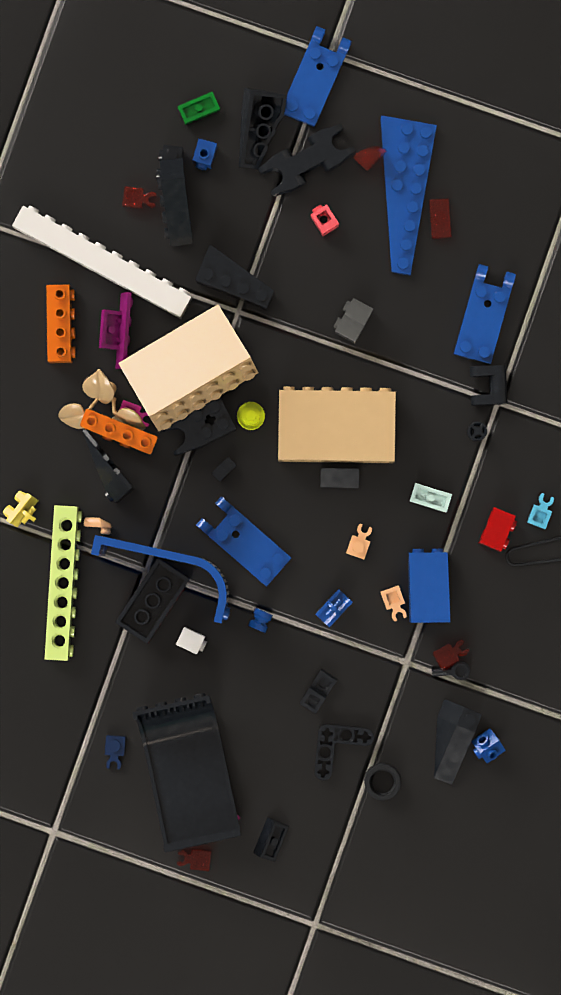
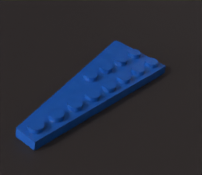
M381 115L391 272L410 276L437 125Z

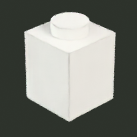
M184 627L176 645L198 654L199 651L203 652L207 641H204L206 636Z

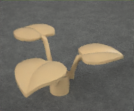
M100 369L86 378L82 386L83 390L89 397L95 398L88 409L92 410L98 400L104 404L112 402V413L115 415L112 417L113 419L140 430L146 428L141 417L132 409L122 408L118 412L116 411V398L114 395L117 387L113 382L109 381ZM76 403L64 406L58 414L60 420L70 427L83 429L80 426L85 413L83 407Z

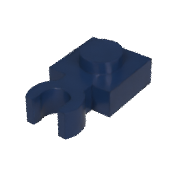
M106 735L105 755H110V759L106 763L107 769H110L112 761L117 763V769L121 768L119 756L125 755L126 736Z

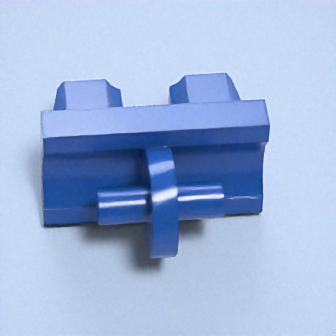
M338 589L315 615L330 627L353 602Z

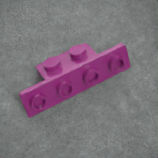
M131 292L121 293L119 311L104 309L101 312L99 348L117 350L115 369H121L118 363L129 357L127 349L130 344L129 327L132 322L130 308L133 305Z

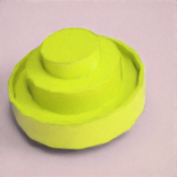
M247 402L239 407L237 420L243 428L255 430L263 424L265 413L259 404Z

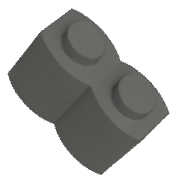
M353 298L351 302H346L342 310L345 314L342 318L338 317L334 328H336L335 334L355 344L370 318L373 308Z

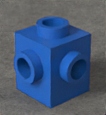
M490 728L471 741L475 746L473 752L478 759L483 758L486 763L496 759L497 756L506 751Z

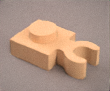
M359 524L357 527L358 537L352 535L346 553L365 559L371 542L365 539L371 534L372 528L369 527L368 532L363 533L361 531L362 524Z
M399 585L380 592L386 609H393L392 619L394 621H397V612H401L404 618L407 617L405 610L400 607L405 602Z

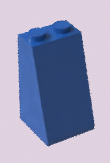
M412 549V553H408L409 622H450L448 552H443V549H432L431 553H424V549Z

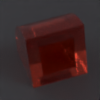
M370 146L358 152L353 158L368 171L386 153V150L378 146Z

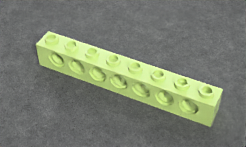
M54 505L45 644L46 660L68 661L70 657H73L74 645H71V637L74 638L75 626H72V618L76 617V607H73V599H77V588L74 587V581L78 580L79 572L78 568H75L76 561H79L80 549H77V541L80 542L81 530H78V522H82V511H79V507ZM66 520L72 522V529L69 531L63 529V522ZM65 539L71 542V547L68 550H64L61 546L62 541ZM64 558L70 561L68 569H62L60 566V562ZM63 577L69 581V585L65 589L59 586V580ZM60 597H65L68 601L67 606L64 608L58 605ZM59 616L66 618V625L64 627L58 626L56 622ZM58 635H62L65 638L63 646H58L55 642Z

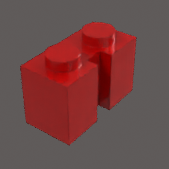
M493 507L478 543L499 552L502 549L506 550L510 541L507 538L510 531H514L517 521L514 520L516 516Z

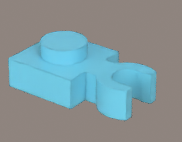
M541 493L539 496L540 505H533L527 523L546 529L552 513L547 508L553 504L554 497H551L549 502L545 503L543 501L544 494Z

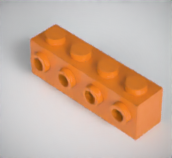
M69 284L46 285L48 362L73 363L72 358H76V348L72 347V339H75L76 336L75 328H72V320H75V308L72 309V301H75V290L71 289Z

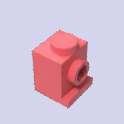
M319 205L312 210L311 219L322 236L339 227V223L328 205ZM321 217H326V218H327V222H326V223H322V222L320 221V218H321Z

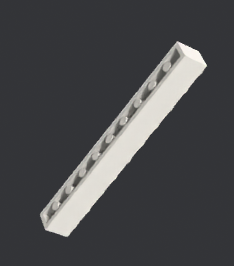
M30 205L28 208L22 206L12 225L14 229L180 319L183 317L192 300L189 296L190 292L181 287L179 290L172 287L173 283L164 278L162 281L155 278V273L148 269L144 272L139 269L140 265L131 260L129 262L122 260L123 256L115 251L112 254L105 250L106 247L98 242L95 244L89 242L90 238L84 234H74L72 228L65 224H62V226L56 224V220L49 215L41 216L36 208Z

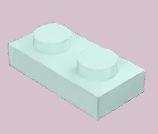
M415 483L409 502L447 513L452 494Z

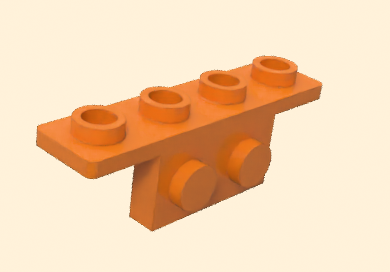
M90 409L85 410L80 423L81 427L102 435V438L105 440H115L120 442L119 445L125 448L132 447L147 454L153 452L158 439L153 434Z

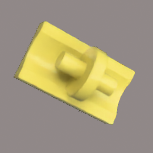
M19 491L14 498L19 502L17 507L13 508L11 505H8L3 510L4 515L7 517L6 520L17 528L21 522L25 524L29 519L33 522L36 520L32 515L37 510L34 506L38 502L29 493L26 494Z

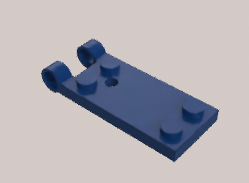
M318 26L314 30L311 41L288 91L284 114L314 128L352 43L351 40L343 37L337 53L320 46L326 30ZM317 64H323L324 68L322 70H318L316 68Z
M479 264L454 355L491 364L516 274L506 272L502 288L484 283L488 266ZM486 300L491 302L490 307L484 306Z
M221 496L215 504L228 515L215 529L203 518L199 520L196 526L267 587L291 557ZM233 531L239 532L238 538H233Z

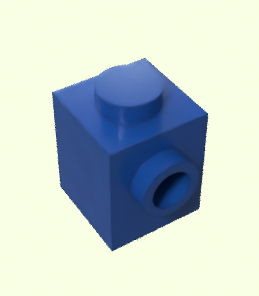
M198 139L192 160L196 168L201 170L212 169L218 148L217 143Z

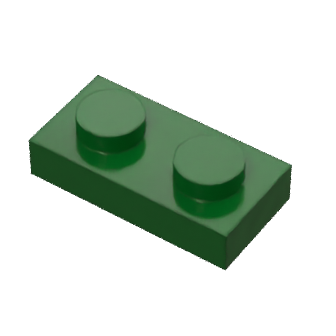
M213 91L178 106L185 125L220 111Z

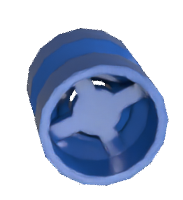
M255 608L253 612L255 619L250 620L248 626L266 633L268 628L266 623L271 621L273 615Z

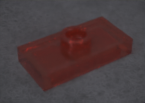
M449 199L429 200L432 239L450 238Z

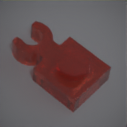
M125 186L122 206L142 209V203H145L148 207H156L155 203L149 202V198L157 197V194L155 192L144 194L143 188Z
M463 640L458 641L453 648L449 643L433 652V656L442 671L459 662L458 656L468 654L469 649L464 651L459 649V646L464 644Z
M192 849L191 855L183 850L178 851V855H183L185 860L182 862L177 861V865L184 866L188 863L191 870L209 871L211 851Z

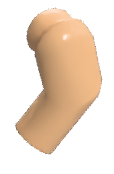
M85 517V527L101 528V534H111L112 526L110 523L101 518Z

